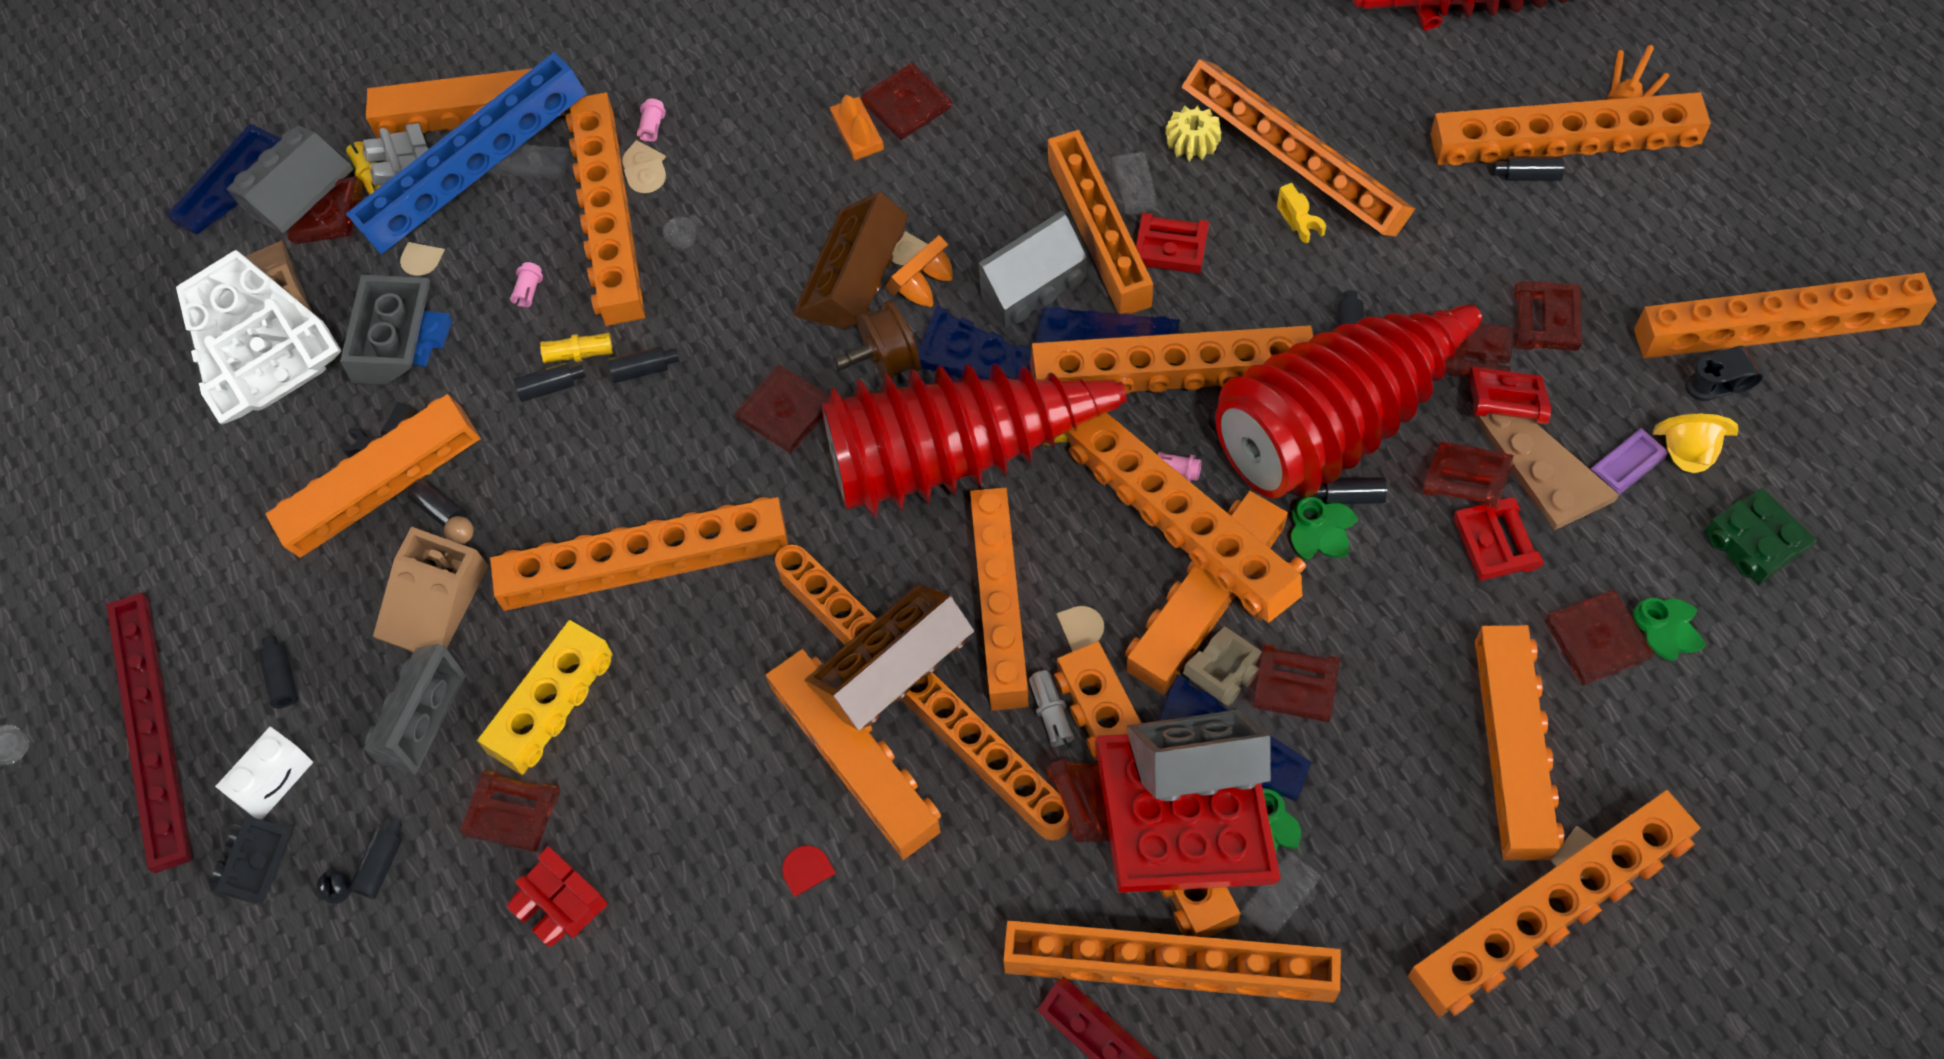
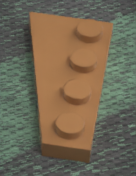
M1487 414L1486 417L1474 416L1477 424L1553 530L1599 510L1618 499L1619 494L1537 423H1534L1532 419Z

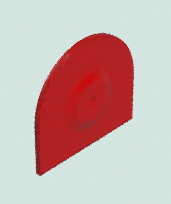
M801 846L792 850L785 858L782 868L784 879L794 897L836 874L824 852L814 846Z

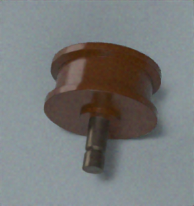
M891 300L883 303V309L866 315L863 311L856 315L864 346L848 352L847 355L843 354L835 358L840 371L871 358L882 380L884 374H888L893 382L894 376L912 369L916 372L921 370L912 330Z

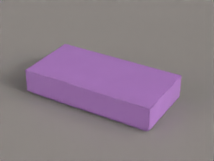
M1640 428L1590 470L1620 495L1667 456L1668 451Z

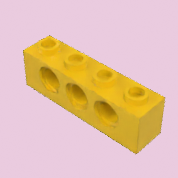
M569 620L478 738L477 742L484 751L522 776L528 768L534 767L541 759L543 748L550 738L557 736L564 728L566 717L574 706H579L586 699L589 686L597 676L603 675L609 668L613 654L606 641ZM579 665L574 672L565 673L570 666ZM557 694L553 701L542 704L547 696ZM534 724L528 733L519 735L524 726Z

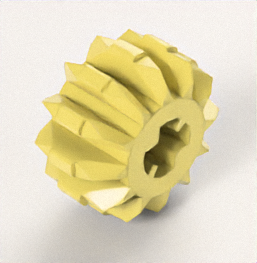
M1184 105L1181 113L1173 112L1171 120L1166 125L1165 134L1167 135L1168 149H1175L1176 158L1186 154L1188 161H1190L1193 156L1197 155L1203 161L1206 153L1214 154L1216 146L1221 141L1222 132L1220 131L1219 117L1212 116L1211 109L1200 111L1197 105L1194 110H1190Z

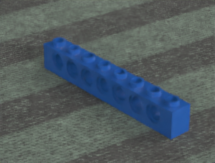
M553 52L347 212V216L382 255L587 93L573 70Z

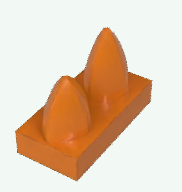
M844 95L840 104L829 107L831 116L854 161L884 150L883 141L860 97L852 98L849 95Z
M938 235L891 276L885 288L893 296L900 292L916 304L932 307V291L922 272L924 271L927 275L937 280H952V265L944 252L948 244Z

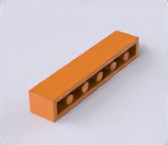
M531 69L367 88L366 119L376 138L380 137V128L387 129L390 134L406 132V125L419 123L422 134L429 131L454 130Z
M1076 130L1048 139V165L1119 317L1151 308L1153 297L1151 277L1080 131Z
M446 394L442 398L433 400L427 408L413 417L400 422L395 429L383 437L371 441L366 448L351 458L342 460L337 467L322 477L310 481L298 493L280 501L275 508L266 513V516L283 547L301 558L481 438L462 407L449 394Z
M1007 487L970 491L991 711L1029 707Z
M1249 491L1243 501L1237 499L1233 503L1228 514L1271 548L1285 528L1288 512ZM1192 561L1187 568L1188 576L1182 583L1177 581L1172 586L1166 598L1168 600L1166 606L1162 611L1156 609L1152 613L1146 624L1148 630L1141 639L1138 637L1134 638L1125 653L1127 657V672L1164 696L1236 597L1232 591H1224L1208 570L1199 569Z
M1528 625L1482 626L1475 639L1502 858L1503 860H1552L1560 847H1563L1564 829L1561 823L1556 822L1555 809L1558 807L1559 795L1557 786L1551 785L1549 771L1553 768V753L1551 748L1545 745L1544 734L1547 733L1548 718L1546 711L1540 710L1539 698L1542 696L1543 685L1541 676L1535 674L1534 662L1537 660V643L1535 639H1530Z
M802 649L766 674L770 689L901 859L905 860L941 833L938 821L941 814L929 798L923 801L915 791L918 785L906 769L899 771L893 764L892 760L895 759V756L883 740L878 743L869 733L873 730L871 725L859 731L847 725L807 685L804 680L823 664L816 656L810 659Z

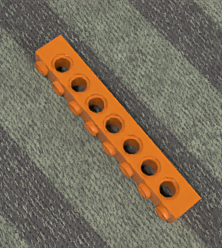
M1199 59L1182 85V88L1381 234L1396 237L1416 209L1216 64Z
M607 92L585 96L570 106L571 113L566 114V121L569 132L574 133V138L569 139L573 158L577 157L578 163H573L576 182H581V188L576 189L577 199L580 208L585 210V214L580 215V222L584 235L588 234L589 240L583 241L587 260H592L593 266L587 268L588 278L591 287H596V294L591 295L592 306L595 315L601 314L605 326L646 317L614 112Z
M1698 92L1436 113L1430 135L1437 165L1450 164L1456 166L1469 162L1492 163L1497 160H1506L1507 156L1592 155L1596 152L1616 151L1622 153L1635 149L1648 148L1650 150H1657L1673 146L1692 147L1702 144L1711 122L1702 93Z
M1924 272L1646 306L1640 315L1634 332L1644 359L1733 348L1740 345L1750 346L1920 325L1937 301Z
M1310 325L1032 343L1030 358L1031 374L1034 379H1046L1050 372L1054 373L1059 380H1075L1078 377L1082 380L1114 379L1115 382L1122 381L1126 394L1136 391L1163 392L1167 389L1185 388L1197 390L1202 387H1223L1231 378L1242 377L1248 368L1264 364L1272 355L1286 353L1290 347L1297 343L1309 342L1313 337V332ZM1098 368H1106V369H1108V370H1107V371H1104V370H1100V369H1098ZM1065 370H1070V371H1073V373H1067V372H1064V371H1065Z
M1104 413L1100 417L1097 416L1077 426V432L1074 429L1068 431L1071 445L1069 452L1072 458L1079 465L1085 464L1091 469L1095 478L1102 485L1108 484L1113 488L1125 505L1135 507L1149 526H1157L1164 532L1166 539L1175 548L1181 547L1186 551L1192 562L1199 569L1208 570L1224 591H1232L1238 596L1243 606L1251 614H1258L1269 623L1302 597L1301 574L1108 413Z
M762 497L755 499L751 503L737 506L723 505L713 511L686 513L680 518L665 521L652 520L642 526L632 528L619 527L604 534L594 536L581 535L574 538V540L566 542H548L528 550L506 551L502 555L490 557L494 597L503 611L775 554L784 546L789 545L779 498ZM746 526H755L752 530L741 531ZM712 533H719L715 538L706 539ZM678 540H682V541H683V542H682L680 545H678V546H674V547H671V546H670V545H671L673 542H675V541H678ZM641 548H647V550L641 554H634L637 550ZM611 555L608 560L599 562L602 557ZM575 563L571 568L563 570L567 564ZM539 570L536 575L527 577L531 572Z
M1099 641L1057 658V673L1053 674L1055 683L1061 695L1068 693L1073 703L1070 706L1071 715L1078 728L1085 727L1090 737L1086 739L1088 749L1093 759L1097 761L1095 741L1098 735L1127 734V725L1141 724V721ZM1086 686H1095L1100 692L1095 695H1086L1081 690ZM1103 718H1111L1117 724L1112 728H1104L1097 722ZM1227 887L1201 888L1206 897L1198 902L1191 901L1185 896L1184 891L1186 889L1160 891L1164 899L1171 897L1177 909L1173 916L1182 935L1189 933L1190 936L1208 938L1238 923L1240 911Z
M1668 790L1664 791L1415 965L1407 977L1438 1017H1441L1449 1010L1453 1016L1458 1015L1474 1002L1470 995L1480 988H1483L1486 993L1492 991L1507 979L1503 972L1511 966L1515 965L1518 970L1523 969L1539 956L1535 949L1547 942L1552 948L1571 933L1566 927L1576 920H1579L1584 925L1602 911L1598 905L1607 898H1610L1615 903L1633 889L1630 882L1638 876H1641L1646 881L1664 867L1661 860L1669 854H1672L1677 859L1695 845L1691 838L1701 827ZM1643 833L1652 835L1657 840L1658 847L1648 844L1643 838ZM1612 855L1621 856L1627 862L1628 868L1617 866L1612 860ZM1580 877L1591 878L1595 882L1597 890L1593 891L1584 887ZM1549 898L1560 900L1566 908V913H1559L1552 909L1549 904ZM1524 920L1530 923L1534 928L1535 935L1530 936L1522 933L1517 926V921ZM1491 942L1498 945L1502 950L1503 958L1490 956L1485 950L1484 943ZM1452 966H1464L1470 972L1471 980L1461 981L1453 974Z
M1007 920L1004 969L1005 974L1060 979L1065 977L1071 980L1334 1003L1340 992L1341 949Z

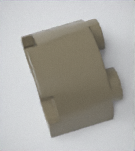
M1224 626L1211 639L1203 652L1199 651L1185 665L1183 674L1189 677L1190 681L1229 707L1240 693L1241 688L1239 686L1243 684L1245 687H1248L1258 675L1260 668L1255 666L1262 651Z

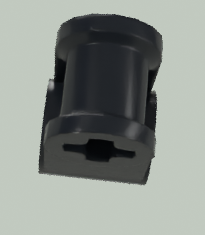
M1740 345L1700 358L1696 364V373L1692 374L1686 382V390L1692 398L1698 401H1710L1733 393L1748 391L1758 385L1764 376L1746 347Z

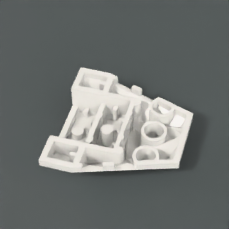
M237 250L176 286L186 330L191 331L195 350L191 351L193 361L198 363L202 383H199L201 394L220 424L241 418L252 410L259 411L270 406L326 370L325 365L332 362L341 352L325 323L319 317L308 310Z

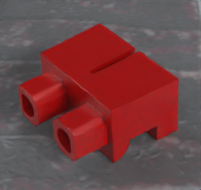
M547 846L537 857L540 862L527 876H522L515 881L520 890L512 897L506 907L522 923H525L539 908L542 909L547 915L531 931L550 948L561 940L566 933L573 939L608 904L599 892Z

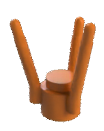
M1649 45L1646 48L1632 78L1626 79L1621 83L1624 51L1619 50L1617 52L1612 86L1607 100L1653 96L1670 76L1668 73H1664L1644 94L1643 86L1639 82L1654 49L1653 45Z

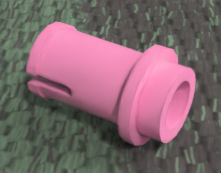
M647 99L640 107L642 116L637 136H640V139L643 141L654 142L658 138L660 121L665 117L666 110L661 101Z
M525 262L517 268L516 275L518 278L510 297V301L514 304L520 298L517 306L530 307L532 305L537 284L543 280L542 269L538 265Z
M1158 452L1159 457L1188 481L1199 480L1202 460L1195 459V455L1191 454L1190 458Z

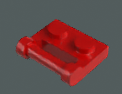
M1142 212L1136 248L1146 267L1201 274L1209 221L1199 219V223L1158 218L1153 217V213Z
M1477 367L1471 368L1468 381L1474 402L1473 415L1486 417L1487 414L1534 419V423L1548 424L1551 416V404L1542 376Z
M1506 498L1458 510L1454 513L1453 520L1479 582L1520 571H1533L1544 564L1540 552L1534 550L1518 514L1520 507L1515 498ZM1497 517L1504 518L1520 555L1513 556Z

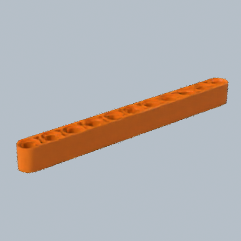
M792 544L784 546L777 552L775 564L782 584L844 645L848 644L876 620L805 549ZM794 564H799V565H801V566H800L798 569H796V570H793V571L786 570V569H787L789 566H791V565H794ZM815 588H825V591L820 594H811V591ZM841 611L850 612L849 616L845 618L835 617ZM933 672L926 677L918 679L913 685L921 683L928 687L919 693L909 690L901 700L1040 836L1052 841L1064 837L1070 828V808L1067 801ZM944 708L954 711L948 718H939L935 715L937 711ZM967 734L980 736L979 741L974 744H966L961 741ZM1000 759L1007 762V766L1002 770H992L988 767L989 763L993 760ZM1024 785L1030 786L1035 790L1028 797H1021L1015 793L1018 787ZM1048 812H1057L1063 817L1056 824H1049L1042 819Z

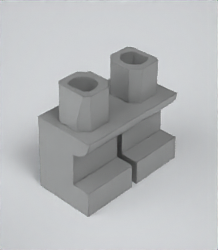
M419 123L406 125V132L390 134L387 129L380 128V138L363 140L365 161L383 160L380 163H370V173L374 186L385 184L428 150Z

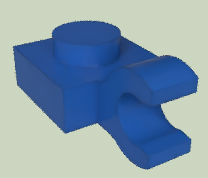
M424 311L413 358V366L426 367L432 348H443L452 323L448 313Z

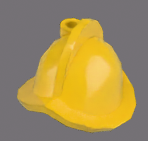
M1685 414L1668 418L1656 424L1652 435H1666L1667 450L1672 461L1683 471L1698 473L1707 470L1715 463L1722 450L1724 436H1737L1739 429L1736 422L1720 415Z

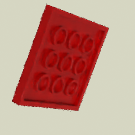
M1128 734L1097 736L1095 747L1118 893L1276 885L1281 877L1262 783H1257L1251 789L1231 787L1218 789L1219 791L1212 795L1192 793L1180 795V798L1174 801H1162L1155 799L1142 785Z

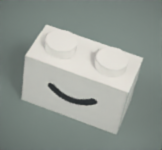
M269 727L215 787L251 816L262 820L310 767L313 761L295 744L272 727Z

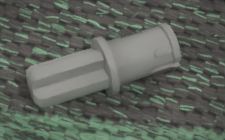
M1043 670L1033 673L1029 678V682L1039 707L1036 713L1043 719L1051 746L1058 747L1064 745L1063 739L1065 738L1068 743L1071 742L1075 737L1071 732L1063 710L1066 704L1063 700L1059 699L1050 672Z

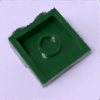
M1760 488L1744 501H1737L1713 518L1705 530L1712 545L1716 549L1724 551L1736 563L1739 572L1745 577L1751 578L1758 586L1811 548L1817 541L1763 488Z

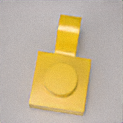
M1292 183L1280 187L1277 209L1291 229L1298 231L1301 241L1304 243L1309 242L1311 235L1309 229L1316 230L1320 237L1324 236L1326 224L1320 217L1308 214L1309 203L1305 195L1299 193Z

